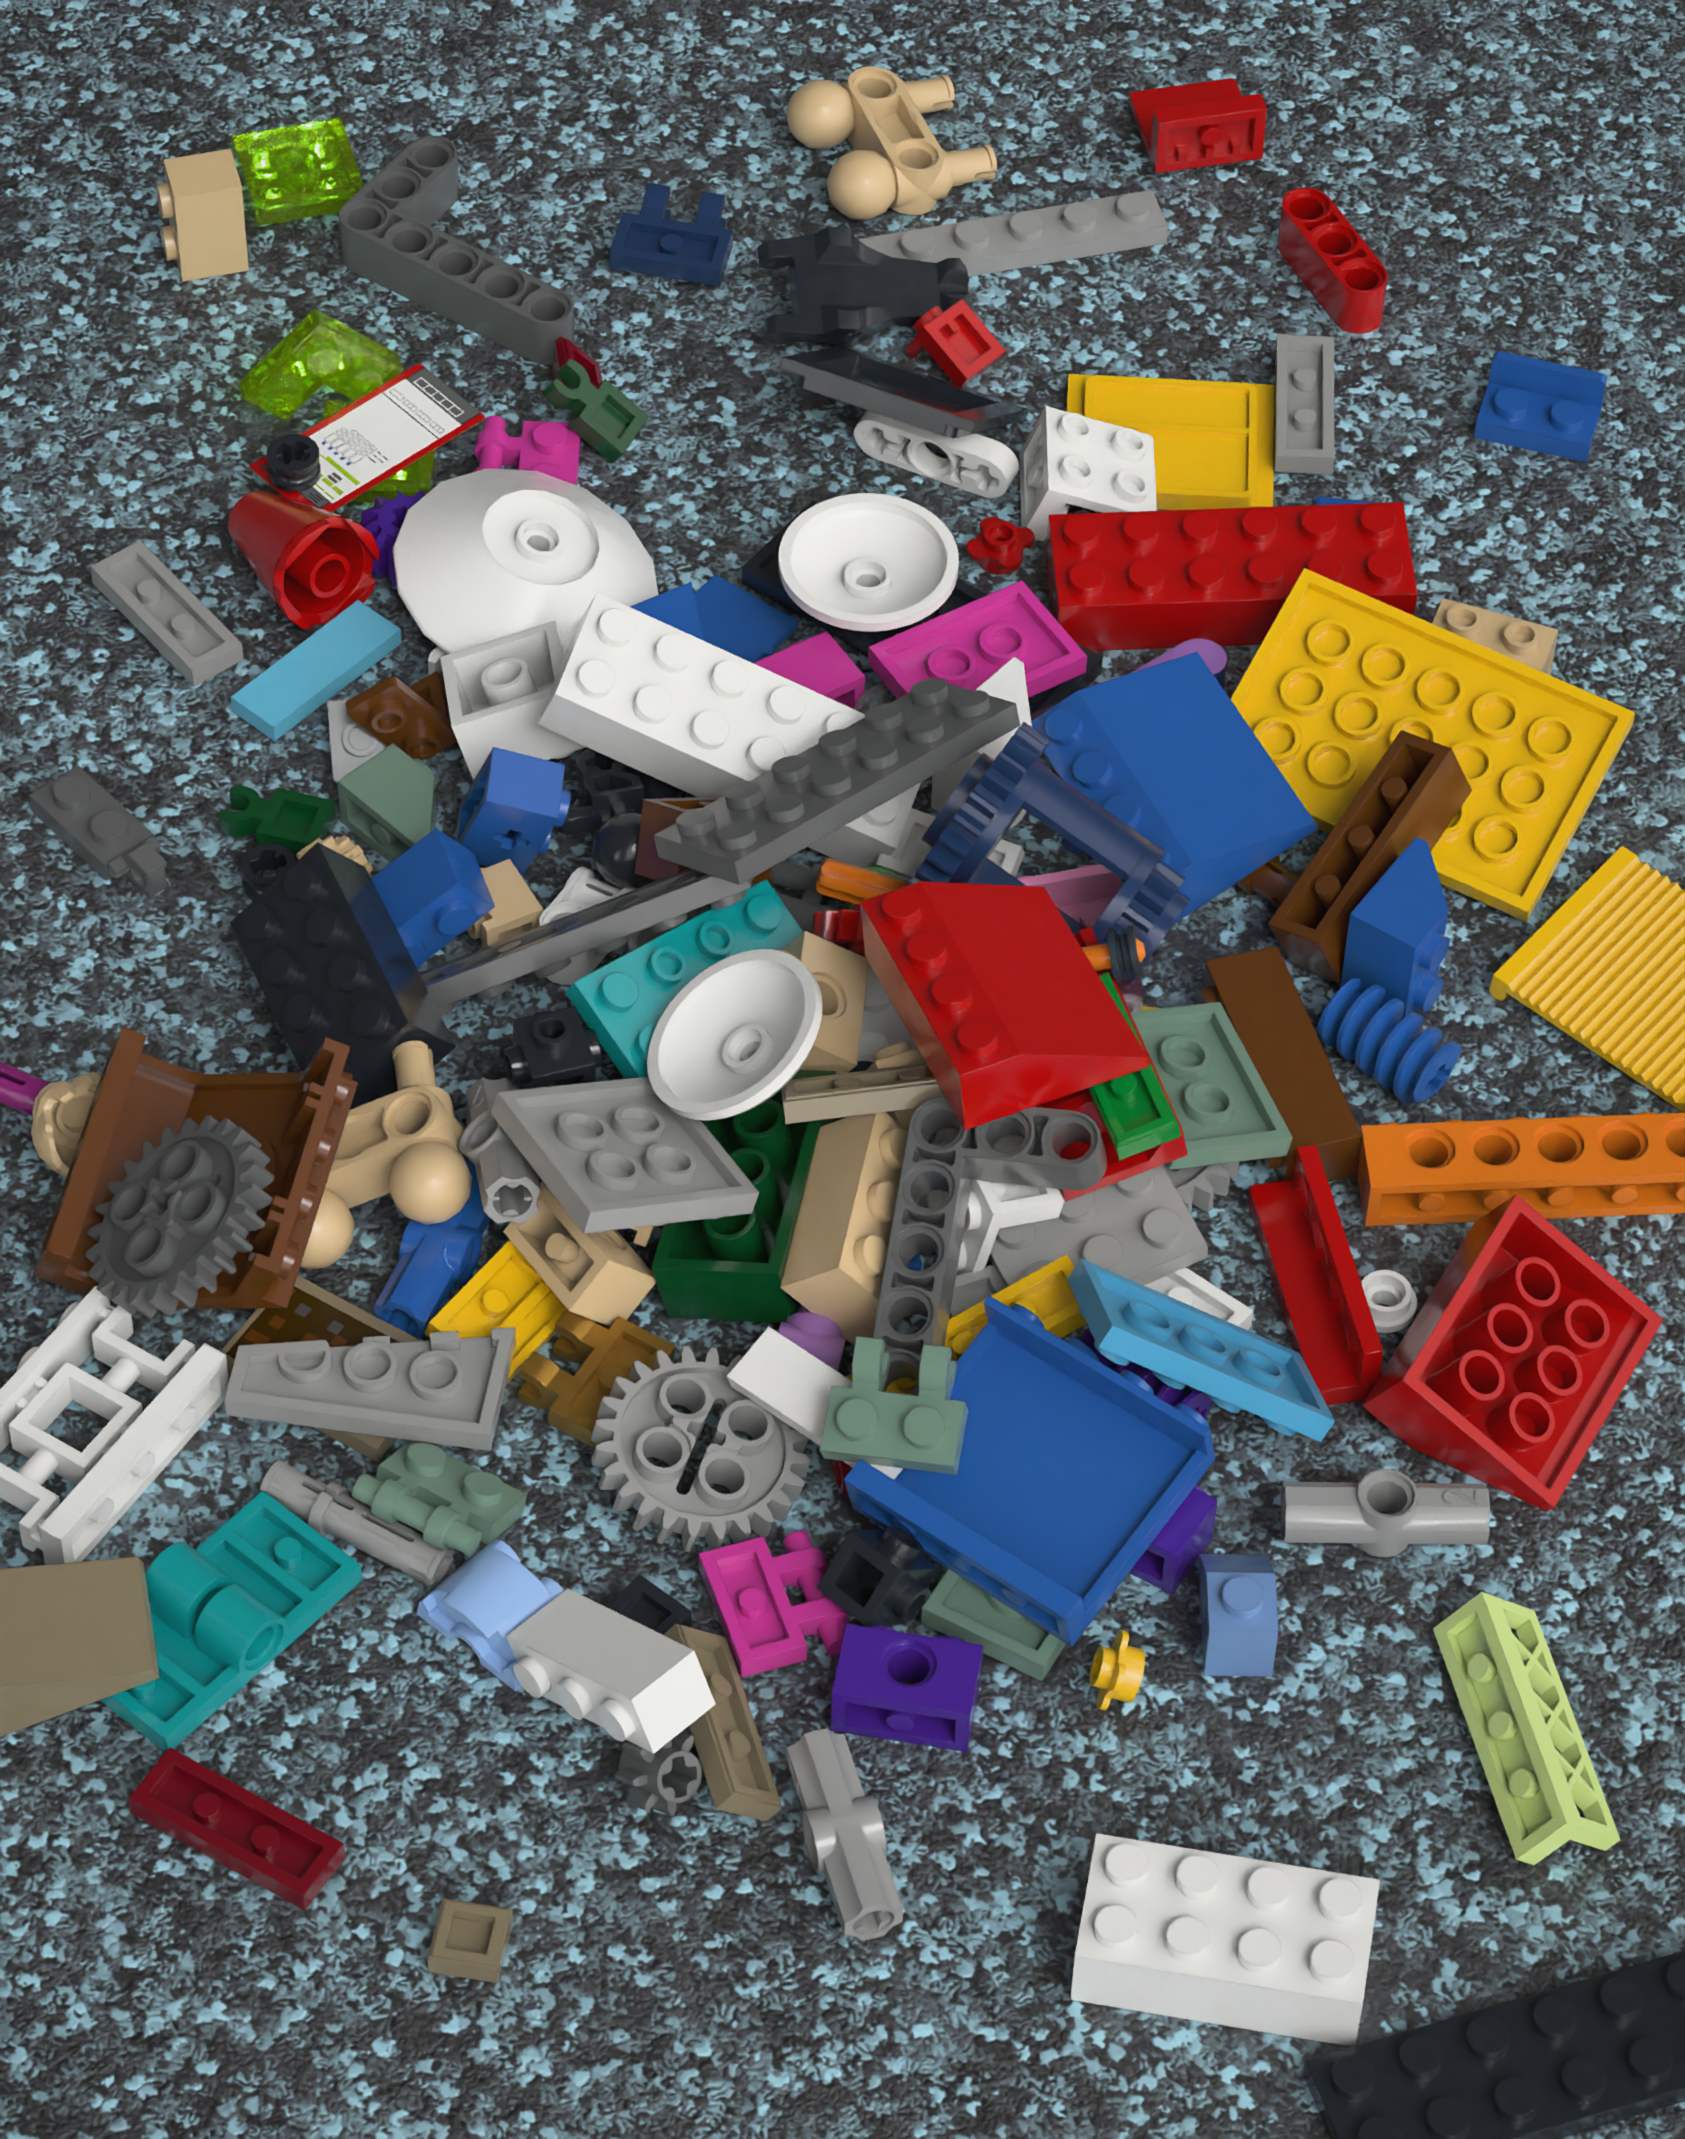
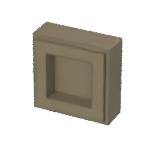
M442 1898L427 1959L428 1972L499 1983L513 1924V1910Z

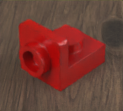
M963 299L944 312L937 305L925 313L912 326L917 335L905 349V352L911 359L927 350L953 383L962 387L995 364L1006 352Z

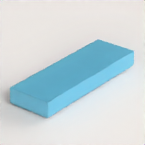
M357 600L232 695V712L273 741H276L402 644L401 629Z

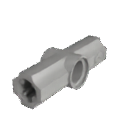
M482 1077L466 1090L468 1105L464 1113L467 1127L459 1139L458 1148L475 1165L484 1212L498 1225L504 1222L524 1224L539 1212L537 1197L541 1192L538 1174L491 1115L497 1092L519 1089L516 1086H512L511 1081L506 1077L499 1080H489Z
M1391 1469L1374 1470L1365 1475L1360 1483L1282 1482L1280 1523L1281 1538H1283L1284 1543H1356L1362 1551L1371 1556L1383 1558L1401 1553L1409 1544L1487 1545L1490 1501L1489 1489L1486 1488L1485 1484L1414 1483L1407 1475Z
M828 1728L805 1733L799 1741L787 1747V1763L796 1794L803 1809V1834L811 1864L816 1873H824L844 1936L858 1937L861 1941L885 1936L893 1926L903 1922V1907L886 1860V1836L878 1805L872 1795L865 1796L844 1734L832 1733Z

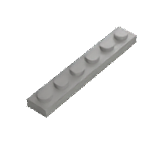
M1146 190L860 238L858 240L866 246L893 258L937 263L947 258H960L967 268L969 277L1165 244L1168 238V224L1153 190Z

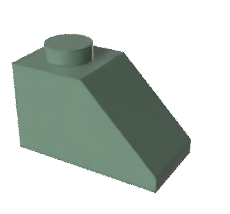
M394 743L338 780L341 823L387 861L393 862L436 828V780L432 771L422 760L418 758L412 759Z

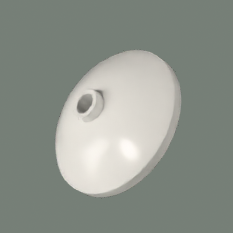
M857 493L825 500L800 514L783 535L779 547L778 566L780 579L787 594L809 615L827 624L847 630L879 632L911 625L935 612L948 599L955 587L959 570V553L957 544L949 529L936 515L926 508L896 496L877 493Z
M773 949L741 952L727 957L701 972L671 1001L658 1021L652 1035L647 1057V1071L649 1081L656 1095L678 1115L704 1121L727 1118L746 1112L774 1096L799 1071L810 1054L817 1037L822 1018L823 1004L820 987L816 978L799 959L791 954Z

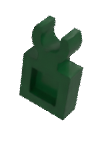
M569 359L556 372L568 384L569 388L556 378L542 393L553 406L571 410L575 417L568 426L607 460L614 463L627 450L649 416L606 379L595 388L590 383L589 375L584 367L578 362Z
M232 786L230 789L231 808L243 811L232 812L221 809L219 812L220 831L233 837H244L256 833L257 845L277 843L286 846L293 852L295 857H297L296 853L316 839L320 838L322 841L326 839L336 819L335 801L281 788H276L271 800L260 798L259 794L252 788Z

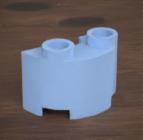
M495 1539L485 1548L475 1552L419 1602L416 1614L450 1641L455 1637L464 1640L476 1652L480 1664L516 1692L521 1687L513 1670V1666L517 1661L506 1636L564 1592V1590L551 1578L543 1577L539 1580L521 1564L518 1556L510 1546L501 1540Z

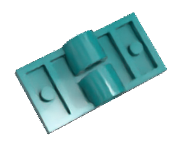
M767 879L745 890L747 895L739 902L719 910L710 909L578 979L566 991L565 994L576 1007L588 1027L595 1031L599 1043L624 1079L649 1077L647 1057L654 1030L668 1005L692 979L715 963L741 952L758 949H784L803 933Z
M261 1491L196 1549L185 1542H177L162 1551L152 1562L145 1575L160 1678L101 1699L100 1701L164 1752L169 1747L174 1749L362 1581L361 1564L265 1491Z

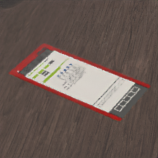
M416 364L300 434L311 438L319 447L321 476L318 482L310 489L301 492H286L272 485L268 478L269 464L267 462V454L251 463L250 469L283 497L334 512L483 421L485 416L422 364Z

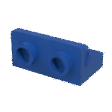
M1496 351L1492 359L1489 383L1476 420L1474 438L1587 462L1601 417L1607 376L1595 371Z

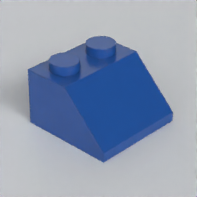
M1416 837L1350 913L1340 988L1352 978H1360L1363 982L1361 993L1374 984L1383 986L1386 995L1382 1006L1393 998H1398L1404 1002L1405 1009L1401 1020L1412 1012L1417 1013L1419 1010L1423 1012L1429 1011L1436 1002L1443 987V979L1438 977L1439 967L1450 944V939L1444 936L1449 908L1428 842Z

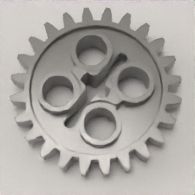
M683 1346L678 1362L673 1364L668 1355L660 1350L655 1355L651 1369L640 1361H635L628 1379L617 1376L610 1391V1397L604 1396L597 1413L599 1420L595 1422L590 1439L598 1444L595 1447L591 1464L606 1468L602 1473L598 1486L600 1490L620 1489L614 1502L613 1510L620 1512L634 1507L638 1511L633 1524V1529L636 1531L644 1528L651 1521L659 1525L657 1532V1543L663 1544L668 1540L672 1532L681 1534L682 1545L686 1552L691 1551L697 1537H705L710 1550L720 1548L725 1535H728L734 1544L747 1541L751 1529L756 1534L765 1538L769 1535L774 1519L784 1522L793 1504L792 1501H797L805 1484L802 1478L805 1476L811 1459L803 1454L809 1438L794 1430V1428L731 1387L727 1375L743 1356H736L730 1365L726 1367L719 1365L717 1348H710L704 1362H696L690 1347ZM717 1403L721 1404L725 1410L717 1425L712 1441L706 1450L688 1494L681 1495L677 1492L676 1487L681 1480L689 1457L696 1446L711 1407ZM677 1404L684 1406L687 1409H689L692 1412V1414L679 1413L678 1411L674 1410L670 1405ZM732 1431L746 1432L754 1440L741 1439ZM654 1457L661 1459L669 1467L655 1466L646 1458ZM709 1484L723 1485L732 1494L718 1493Z

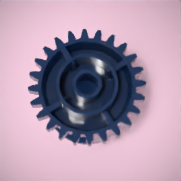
M1023 722L995 760L984 752L979 756L939 811L921 839L932 849L915 872L909 885L925 881L1026 886L988 859L1022 809H1024L1063 837L1062 844L1066 850L1073 854L1085 852L1125 881L1092 929L1099 944L1108 943V929L1115 928L1117 934H1120V928L1122 927L1123 932L1127 933V926L1134 925L1138 939L1145 946L1146 956L1142 961L1144 966L1190 901L1189 897L1178 890L1186 877L1160 860L1166 852L1164 848L1154 841L1152 843L1051 772L1048 766L1039 761L1038 759L1046 749L1050 739L1026 722ZM1058 908L1074 936H1076L1079 930L1086 928ZM1134 971L1131 972L1130 978L1127 973H1124V980L1119 981L1129 986L1135 978Z

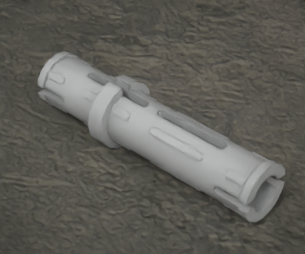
M281 1459L270 1467L262 1481L260 1491H265L292 1513L308 1522V1525L322 1536L329 1533L337 1538H341L365 1553L413 1576L432 1589H435L444 1581L454 1561L452 1556L455 1554L453 1549L448 1547L445 1550H441L425 1542L423 1536L415 1532V1530L397 1521L390 1524L372 1515L371 1508L350 1497L348 1489L336 1482L327 1485L319 1480H315Z

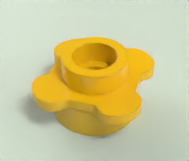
M1119 1630L1110 1648L1100 1646L1094 1655L1089 1682L1090 1686L1100 1688L1096 1703L1097 1708L1106 1711L1111 1699L1131 1703L1139 1690L1145 1666V1652L1143 1649L1128 1646V1631Z

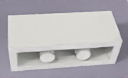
M566 1589L506 1636L517 1661L513 1666L515 1676L521 1686L531 1696L535 1698L543 1696L562 1706L575 1719L581 1720L585 1718L605 1728L616 1740L621 1742L628 1740L653 1754L716 1705L693 1649L570 1589Z

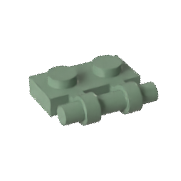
M409 1440L378 1465L376 1478L363 1473L357 1479L352 1490L353 1498L371 1506L372 1515L390 1524L399 1520L422 1532L425 1542L441 1550L452 1547L468 1556L475 1552L480 1541L488 1545L522 1517L527 1497L526 1493L502 1482L496 1475L480 1471L446 1454L436 1445Z

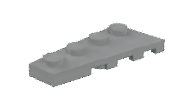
M515 1327L491 1329V1337L459 1339L458 1331L430 1333V1341L390 1343V1335L363 1337V1343L356 1346L330 1347L326 1340L239 1345L224 1398L226 1415L491 1451L516 1345Z

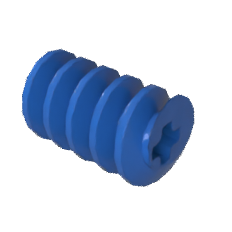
M1352 978L1337 991L1323 1010L1318 1022L1319 1038L1326 1045L1336 1046L1340 1056L1344 1059L1355 1061L1361 1072L1374 1075L1376 1082L1382 1088L1393 1089V1093L1399 1101L1407 1104L1414 1102L1420 1104L1427 1101L1448 1080L1460 1058L1461 1045L1456 1041H1450L1437 1050L1443 1037L1442 1031L1439 1028L1430 1027L1418 1036L1424 1023L1423 1016L1412 1012L1401 1020L1405 1009L1403 1001L1393 998L1382 1006L1386 995L1383 986L1374 984L1361 993L1363 982L1360 978Z

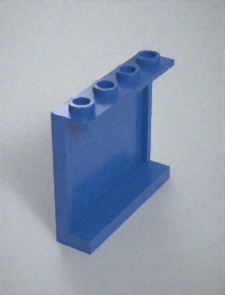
M989 1295L983 1303L988 1323L956 1362L957 1370L950 1400L964 1401L969 1410L957 1475L903 1468L893 1480L860 1459L845 1477L844 1481L854 1510L884 1529L892 1526L907 1532L923 1546L922 1553L1073 1647L1214 1462L1215 1454L1211 1431L1207 1421L1194 1409L1181 1403L1176 1404L1175 1407L1156 1397L1152 1388L1138 1375L1128 1370H1121L1118 1374L1100 1363L1093 1350L1074 1337H1066L1065 1340H1062L1044 1329L1041 1320L1027 1308L1019 1304H1012L1009 1308Z

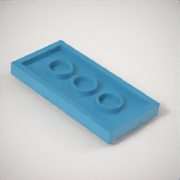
M1082 1258L1068 1277L1067 1281L1079 1305L1078 1311L1086 1320L1095 1339L1094 1346L1112 1362L1124 1366L1128 1365L1130 1361L1150 1369L1158 1379L1173 1388L1184 1389L1188 1385L1206 1393L1214 1403L1227 1411L1239 1413L1241 1409L1256 1414L1262 1417L1271 1428L1286 1436H1294L1298 1432L1322 1442L1334 1424L1335 1420L1299 1352Z

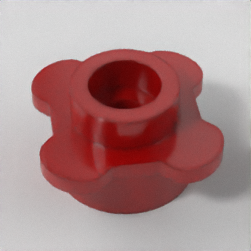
M988 517L980 522V533L976 539L967 542L966 551L969 557L977 560L978 565L983 570L996 575H1005L1016 571L1022 565L1024 550L1033 546L1035 536L1033 531L1027 527L1017 528L1014 524L1003 521L998 517Z

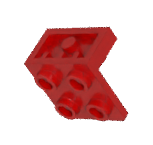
M1233 78L1130 93L1129 104L1155 174L1256 160L1263 157L1267 114L1266 104L1262 94L1242 96L1237 82Z

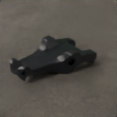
M827 227L811 235L767 241L757 248L759 266L761 268L771 270L788 266L793 314L772 315L764 320L766 339L772 343L822 342L850 348L892 325L915 324L925 313L937 305L944 312L961 299L968 306L971 303V295L968 293L969 275L966 266L960 258H947L937 263L893 258L863 244L849 228Z

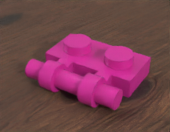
M489 416L485 418L482 430L476 435L474 453L479 460V467L473 472L486 468L502 469V465L519 466V470L539 471L578 486L582 437L568 426L570 423L523 421L522 437H509L505 433V420L499 416Z
M795 1531L787 1535L783 1541L787 1554L772 1557L764 1536L699 1553V1571L723 1633L727 1637L741 1678L807 1660V1643L804 1636L811 1634L822 1639L827 1654L832 1656L840 1655L846 1624H849L850 1619L846 1617L848 1615L843 1608L817 1589L829 1566L823 1551L813 1547L809 1534L806 1531ZM793 1585L796 1588L802 1589L806 1603L791 1606L784 1587Z

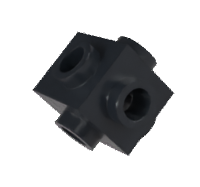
M575 1006L554 1011H541L531 1016L512 1020L513 1046L504 1048L506 1069L512 1086L522 1084L524 1089L596 1082V1068L602 1066L598 1039L593 1029L583 1030Z
M889 1526L887 1529L850 1531L847 1538L835 1552L832 1563L818 1584L817 1589L843 1608L848 1615L846 1617L860 1626L905 1625L920 1614L922 1607L930 1598L931 1592L928 1586L939 1568L920 1554L923 1549L921 1543L899 1528Z

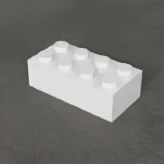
M1096 1833L1074 1957L1070 2000L1353 2047L1356 2045L1364 2000L1380 1880Z

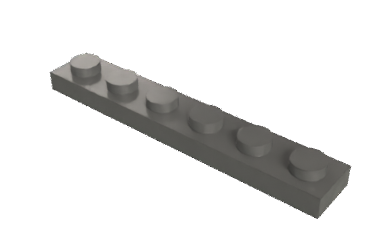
M689 868L419 974L442 1017L455 1008L454 1002L474 994L477 995L479 1000L495 997L513 986V979L531 972H535L538 978L552 975L566 968L571 963L570 957L591 949L595 955L609 953L625 945L629 941L628 935L650 926L655 933L669 930L684 922L688 918L687 912L709 904L712 910L731 906L747 895L745 890L751 888L753 878L738 885Z

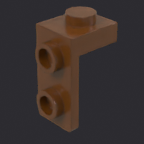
M438 671L409 687L396 677H388L345 702L349 717L387 746L394 743L412 759L418 758L422 761L438 754L439 751L457 742L451 727L444 678Z

